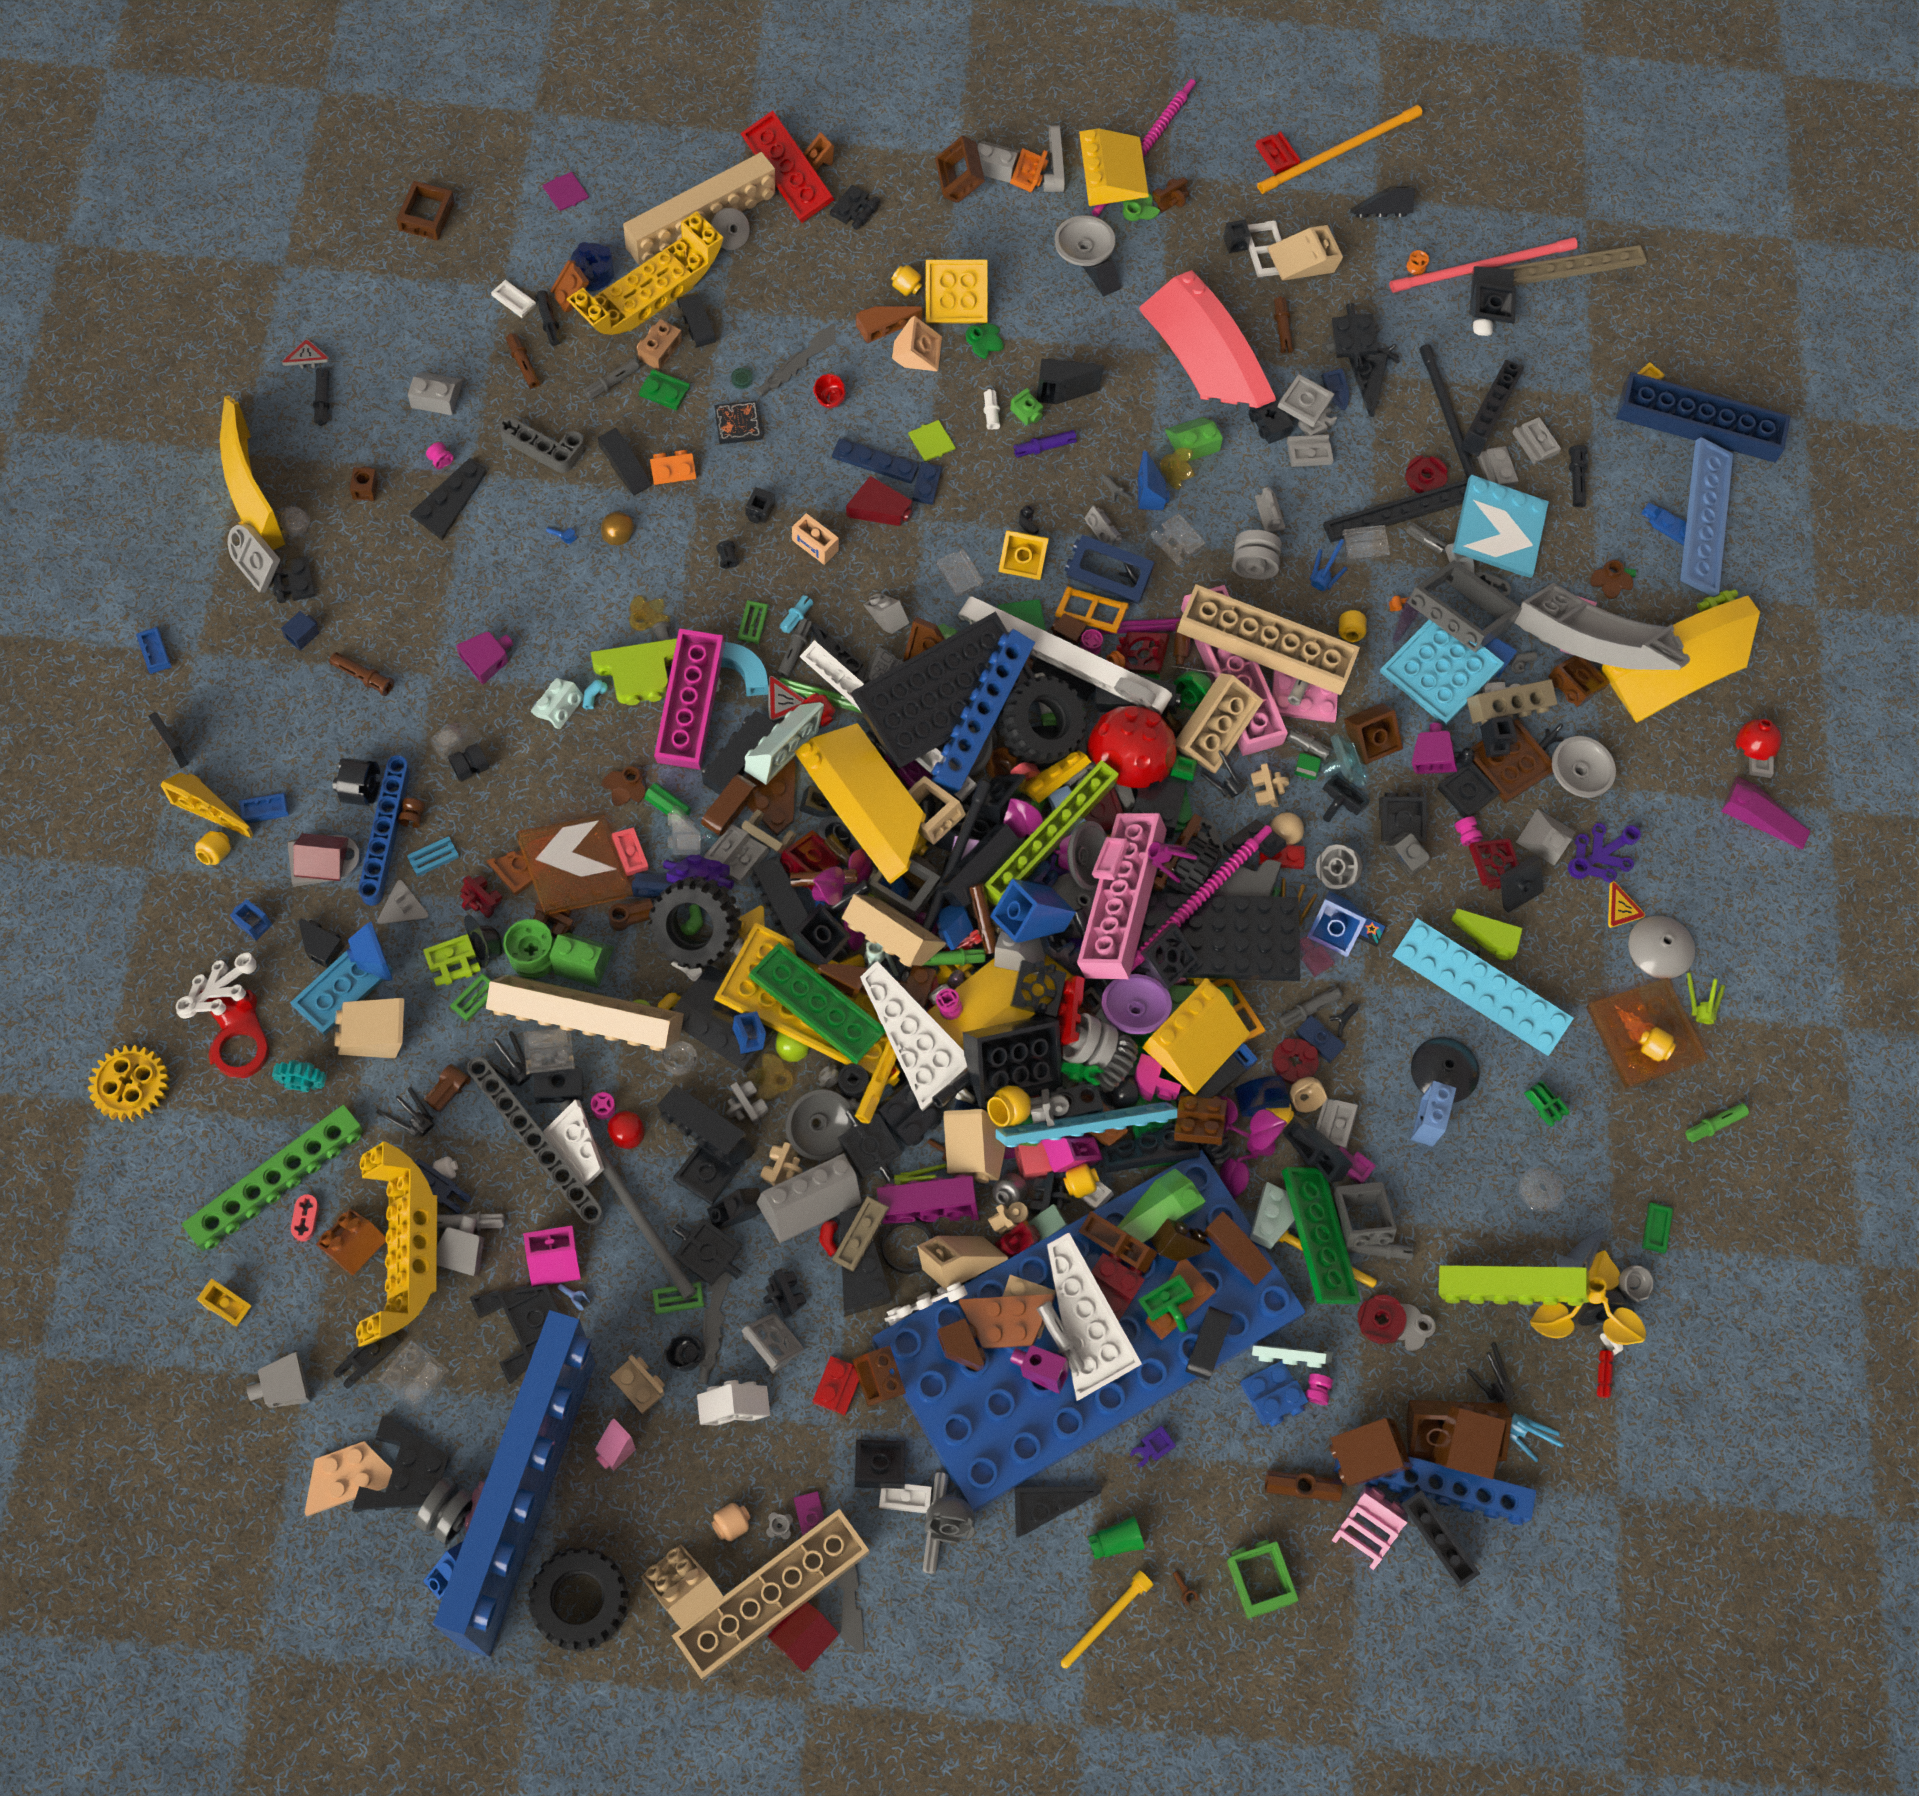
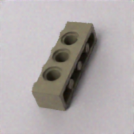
M1552 679L1466 698L1472 723L1481 722L1482 725L1491 718L1512 717L1514 719L1513 715L1517 714L1519 718L1532 715L1531 711L1535 710L1537 714L1549 712V707L1558 704Z

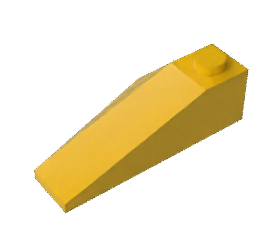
M179 772L162 781L161 787L171 804L252 838L253 833L249 825L208 789L197 776Z

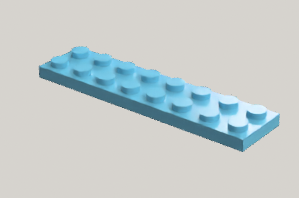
M1418 918L1392 955L1547 1056L1550 1055L1574 1019Z

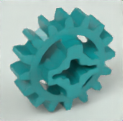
M290 1060L289 1064L281 1062V1064L276 1063L272 1073L273 1080L284 1084L285 1088L302 1092H309L310 1088L313 1090H317V1088L322 1089L327 1075H325V1072H320V1069H314L315 1065L296 1060Z

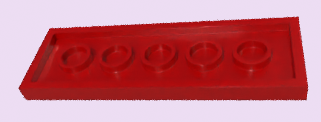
M773 110L740 133L754 155L762 152L775 168V185L801 223L834 201L831 193Z

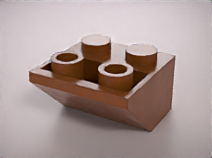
M349 1209L339 1216L337 1223L330 1230L325 1231L321 1235L320 1240L315 1245L353 1276L386 1242V1237L369 1220Z

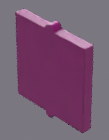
M572 172L561 177H555L554 180L542 185L559 211L576 206L577 203L589 198Z

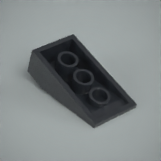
M1172 769L1162 782L1158 780L1151 783L1149 787L1139 788L1133 813H1160L1167 829L1165 837L1172 839L1187 784L1186 779L1171 776Z

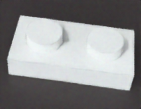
M905 1484V1489L881 1488L879 1508L926 1513L930 1506L932 1487Z

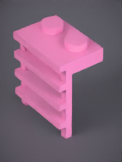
M1366 1485L1360 1494V1499L1336 1532L1332 1541L1336 1543L1340 1537L1346 1539L1374 1559L1370 1565V1568L1374 1570L1384 1554L1389 1550L1393 1541L1398 1537L1402 1528L1406 1525L1408 1514L1405 1513L1406 1511L1401 1504L1395 1501L1391 1503L1384 1498L1385 1494L1376 1487L1369 1488ZM1356 1513H1360L1390 1534L1389 1539L1385 1541L1354 1519ZM1350 1524L1382 1547L1380 1552H1375L1345 1531L1347 1526Z

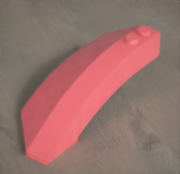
M1193 270L1172 278L1139 307L1141 313L1160 333L1183 365L1199 392L1200 399L1218 398L1223 403L1236 405L1238 402L1249 403V407L1259 408L1276 401V397L1244 335L1222 303Z

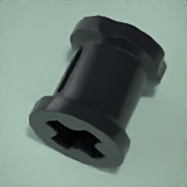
M723 541L716 546L717 552L720 553L721 557L720 567L723 569L733 568L739 564V559L734 551L736 546L733 541Z

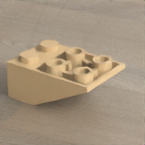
M1328 225L1308 228L1267 247L1282 281L1334 273L1343 258Z
M936 1236L917 1246L922 1270L946 1291V1287L959 1281L963 1283L1008 1260V1257L983 1236Z
M681 1544L670 1550L657 1564L650 1566L641 1576V1579L682 1631L724 1597L710 1576Z

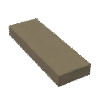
M867 1196L832 1261L855 1272L885 1218L889 1207Z

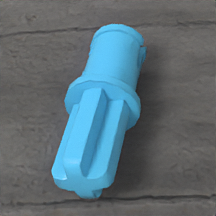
M803 595L795 607L789 609V614L780 624V628L784 633H791L798 622L804 619V615L810 607L813 606L811 599L806 602L808 596Z

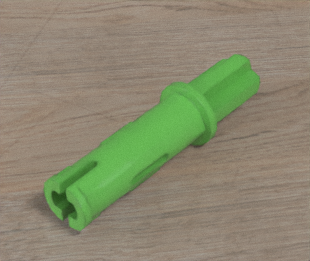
M959 948L957 951L937 952L922 967L955 964L964 966L970 963H983L985 961V952L983 949L964 950L963 948Z
M1740 1103L1708 1120L1703 1119L1700 1124L1685 1132L1688 1141L1696 1142L1706 1136H1713L1716 1131L1748 1116L1749 1110L1744 1103Z

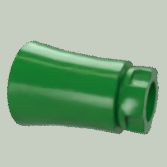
M1134 1515L1110 1527L1098 1530L1097 1533L1088 1535L1089 1544L1095 1559L1107 1558L1130 1551L1145 1550L1141 1532Z

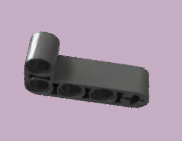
M512 417L502 418L498 423L500 437L503 442L559 473L569 472L584 453L583 437L579 432H568L558 443Z

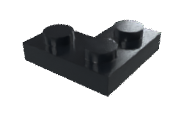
M1257 819L1225 841L1223 843L1224 849L1233 855L1265 825ZM1272 831L1259 844L1258 850L1271 859L1287 847L1286 840Z

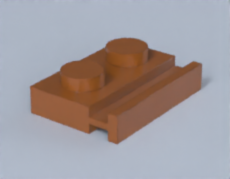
M575 260L567 261L550 290L551 293L555 294L554 298L564 312H570L574 308L567 298L581 288L585 289L589 283L582 270L576 267Z

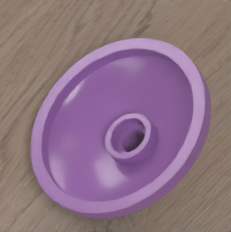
M1130 974L1129 979H1115L1106 987L1102 995L1101 1005L1105 1018L1115 1028L1130 1034H1147L1157 1030L1170 1017L1172 1000L1168 990L1156 979L1146 975Z

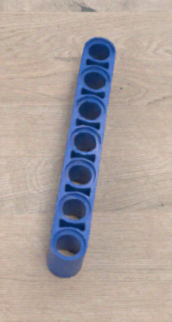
M400 755L392 756L388 759L360 878L359 893L363 902L369 906L379 904L383 898L399 827L397 820L402 812L401 805L403 799H405L409 782L410 769L406 759ZM398 767H403L400 771H394ZM394 787H398V788H399L398 790H396V791H394V792H391V791H390L391 788H394ZM387 808H394L391 812H385ZM384 828H390L385 833L380 832ZM378 849H385L382 853H375ZM380 869L379 873L371 874L373 870ZM370 890L376 891L373 895H366Z

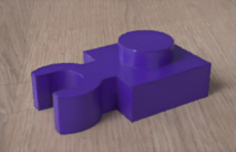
M1161 1425L1141 1440L1144 1445L1143 1448L1136 1447L1129 1455L1131 1457L1137 1453L1142 1455L1143 1460L1137 1465L1140 1468L1148 1462L1150 1456L1154 1461H1157L1174 1449L1176 1445Z

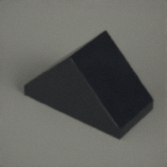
M1106 259L1096 265L1083 266L1103 297L1121 289L1113 260Z

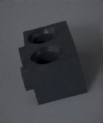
M1088 1081L1079 1082L1075 1087L1068 1089L1066 1087H1059L1050 1093V1098L1055 1095H1062L1067 1098L1070 1104L1068 1111L1064 1115H1054V1119L1103 1112L1104 1107L1098 1087ZM1089 1095L1093 1098V1101L1086 1103L1081 1100V1097Z

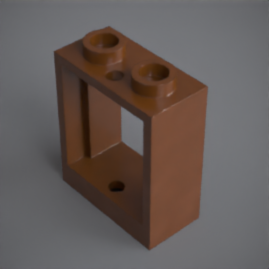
M962 135L935 157L944 198L955 203L960 202L985 182L975 141ZM965 157L967 170L956 179L953 166Z
M413 181L396 218L399 231L438 241L455 203L453 192L447 188ZM418 196L442 202L434 221L410 215Z
M890 1345L852 1360L868 1407L906 1394ZM891 1368L894 1370V1374H890L889 1370Z

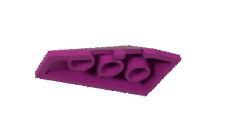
M1736 776L1721 812L1803 850L1810 830L1760 787Z

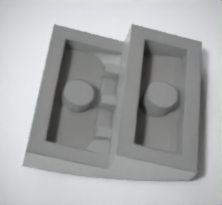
M731 825L724 835L719 837L709 849L704 858L717 860L729 865L730 874L728 876L743 885L753 873L752 867L761 863L770 851L767 846L750 838L747 832Z

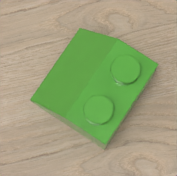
M1200 417L1165 429L1181 463L1220 451L1223 438L1215 422L1207 418Z

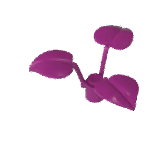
M1011 798L1004 817V824H1007L1018 838L1026 836V839H1028L1043 823L1042 816L1031 804L1020 799ZM1071 835L1062 839L1059 844L1060 850L1055 849L1053 851L1056 854H1060L1058 857L1059 866L1068 871L1070 870L1068 867L1067 849Z
M864 849L855 850L848 862V869H856L858 872L856 885L864 879L868 882L873 872L872 860ZM833 866L822 871L813 879L816 885L813 886L812 895L816 901H826L829 905H836L842 898L843 885L851 883H844L845 875L840 867ZM844 921V929L851 935L847 942L852 951L856 952L864 942L866 935L861 931L856 932L848 927L849 923Z
M1218 1096L1222 1100H1227L1224 1134L1230 1128L1232 1131L1249 1138L1247 1148L1251 1154L1239 1157L1237 1161L1229 1158L1220 1169V1179L1235 1201L1245 1190L1250 1178L1248 1166L1242 1163V1161L1252 1158L1257 1159L1258 1155L1271 1156L1275 1151L1274 1141L1282 1132L1287 1122L1276 1116L1273 1112L1262 1109L1257 1111L1251 1119L1250 1130L1252 1133L1249 1134L1232 1124L1238 1117V1109L1235 1103L1228 1097Z

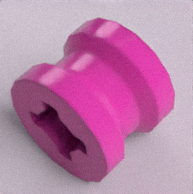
M442 442L434 443L426 451L427 458L433 460V465L436 469H442L453 461V455L451 452L446 451V446Z
M600 1092L593 1096L591 1099V1109L594 1116L601 1120L609 1119L615 1113V1103L610 1094Z

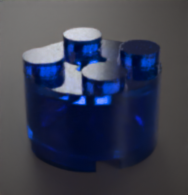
M580 243L573 252L571 260H575L576 267L582 270L589 281L585 290L597 291L600 288L607 287L614 278L613 259L610 249L597 243Z

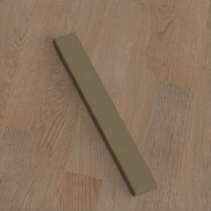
M1641 245L1502 267L1500 269L1514 270L1513 286L1643 265L1646 264L1647 260Z

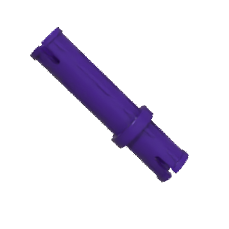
M1074 430L1040 439L1032 438L1028 442L1015 444L1013 446L1015 449L1014 453L1017 458L1033 453L1037 455L1044 450L1076 443L1077 439H1073L1076 438Z

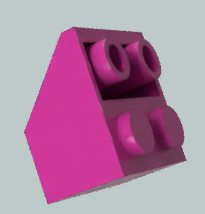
M1086 1133L1079 1137L1063 1136L1060 1140H1041L1054 1173L1066 1172L1068 1169L1084 1163L1090 1167L1103 1160L1095 1138Z
M572 1225L523 1233L532 1287L581 1280L575 1232Z

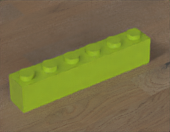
M1439 1267V1295L1447 1303L1456 1304L1460 1303V1300H1469L1473 1304H1483L1484 1301L1508 1304L1509 1301H1518L1522 1305H1532L1533 1302H1543L1545 1305H1557L1558 1302H1568V1305L1581 1306L1583 1303H1589L1590 1274L1587 1268Z

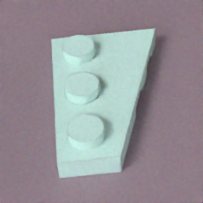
M1269 1182L1265 1184L1250 1233V1240L1271 1249L1295 1221L1286 1190Z
M1253 1345L1252 1355L1259 1356V1361L1273 1362V1358L1283 1359V1364L1297 1365L1298 1361H1305L1309 1367L1322 1368V1364L1332 1362L1333 1352L1324 1351V1353H1316L1307 1349L1291 1350V1348Z

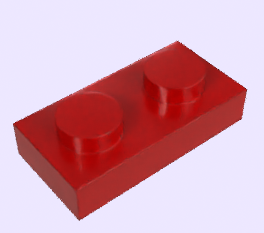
M1287 845L1286 848L1271 859L1259 851V865H1262L1266 860H1274L1281 863V868L1303 870L1304 846Z

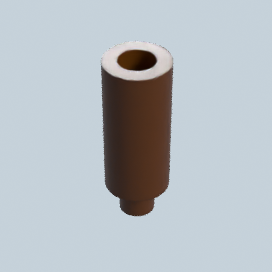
M1177 621L1173 657H1176L1175 665L1184 666V660L1189 656L1190 637L1177 632L1180 621Z

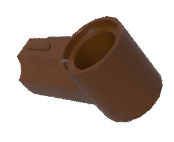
M650 898L626 905L621 903L612 905L609 909L610 927L615 931H623L629 925L652 919L649 918L650 909L653 908ZM617 915L624 916L621 920H617L614 917Z
M449 1064L442 1071L438 1083L426 1095L424 1101L434 1110L441 1113L456 1094H461L463 1092L461 1089L466 1084L469 1085L471 1077L454 1064Z

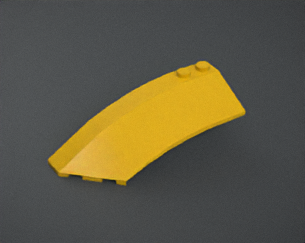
M856 723L813 737L794 751L828 802L887 881L891 884L908 871L911 864L909 860L911 851L916 848L920 836L918 830L920 824L924 823L926 814L886 763L860 725Z

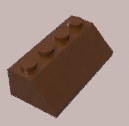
M1409 1400L1406 1418L1408 1456L1430 1459L1450 1407L1460 1408V1404L1463 1403L1474 1406L1477 1413L1483 1414L1485 1409L1499 1413L1498 1418L1506 1420L1497 1461H1506L1512 1416L1505 1403Z

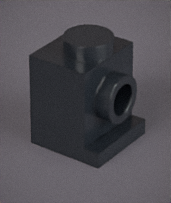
M757 487L754 488L745 507V514L749 521L755 524L760 522L766 523L775 506V494Z

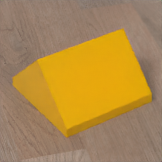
M1006 530L998 572L1040 580L1049 538Z

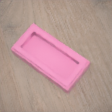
M1106 837L1092 871L1094 878L1115 880L1129 846L1127 839Z

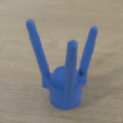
M1343 539L1339 541L1326 567L1319 571L1322 549L1318 550L1313 572L1309 578L1314 588L1320 591L1330 590L1332 585L1347 571L1348 568L1345 566L1331 579L1332 574L1329 569L1344 543Z

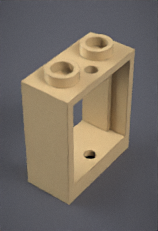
M925 776L908 790L917 804L930 793L946 804L926 824L921 823L918 833L933 845L966 815L960 801Z

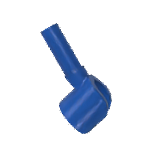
M550 527L546 529V532L560 537L567 544H571L577 539L572 528H568L565 532Z

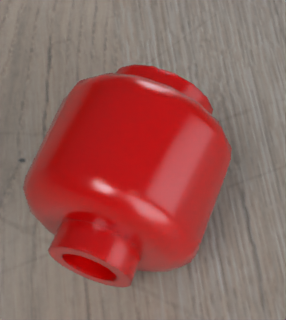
M815 693L809 696L804 701V704L819 702L824 704L820 725L825 727L833 721L832 717L835 714V708L826 695Z

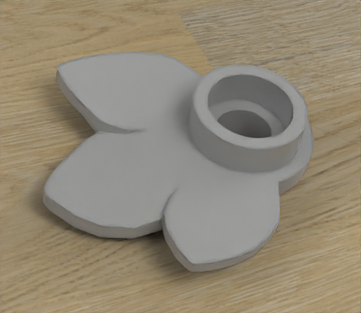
M1400 1304L1405 1310L1407 1325L1404 1333L1398 1340H1405L1406 1350H1418L1424 1345L1425 1339L1432 1336L1435 1332V1322L1430 1316L1421 1314L1417 1307L1410 1304ZM1419 1324H1426L1427 1330H1421Z

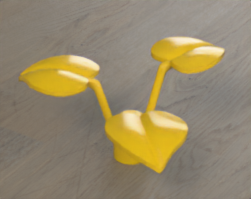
M1605 1250L1596 1254L1589 1270V1301L1593 1304L1601 1302L1604 1304L1606 1314L1609 1317L1603 1324L1604 1334L1610 1341L1616 1344L1628 1345L1643 1342L1646 1339V1330L1636 1313L1623 1307L1618 1308L1614 1314L1610 1311L1606 1291L1613 1290L1619 1285L1618 1277L1620 1272L1610 1259L1608 1253ZM1561 1303L1557 1305L1543 1304L1535 1312L1530 1320V1324L1537 1332L1551 1338L1566 1337L1574 1331L1575 1326L1571 1318L1577 1314L1581 1306H1576L1568 1314L1567 1307Z

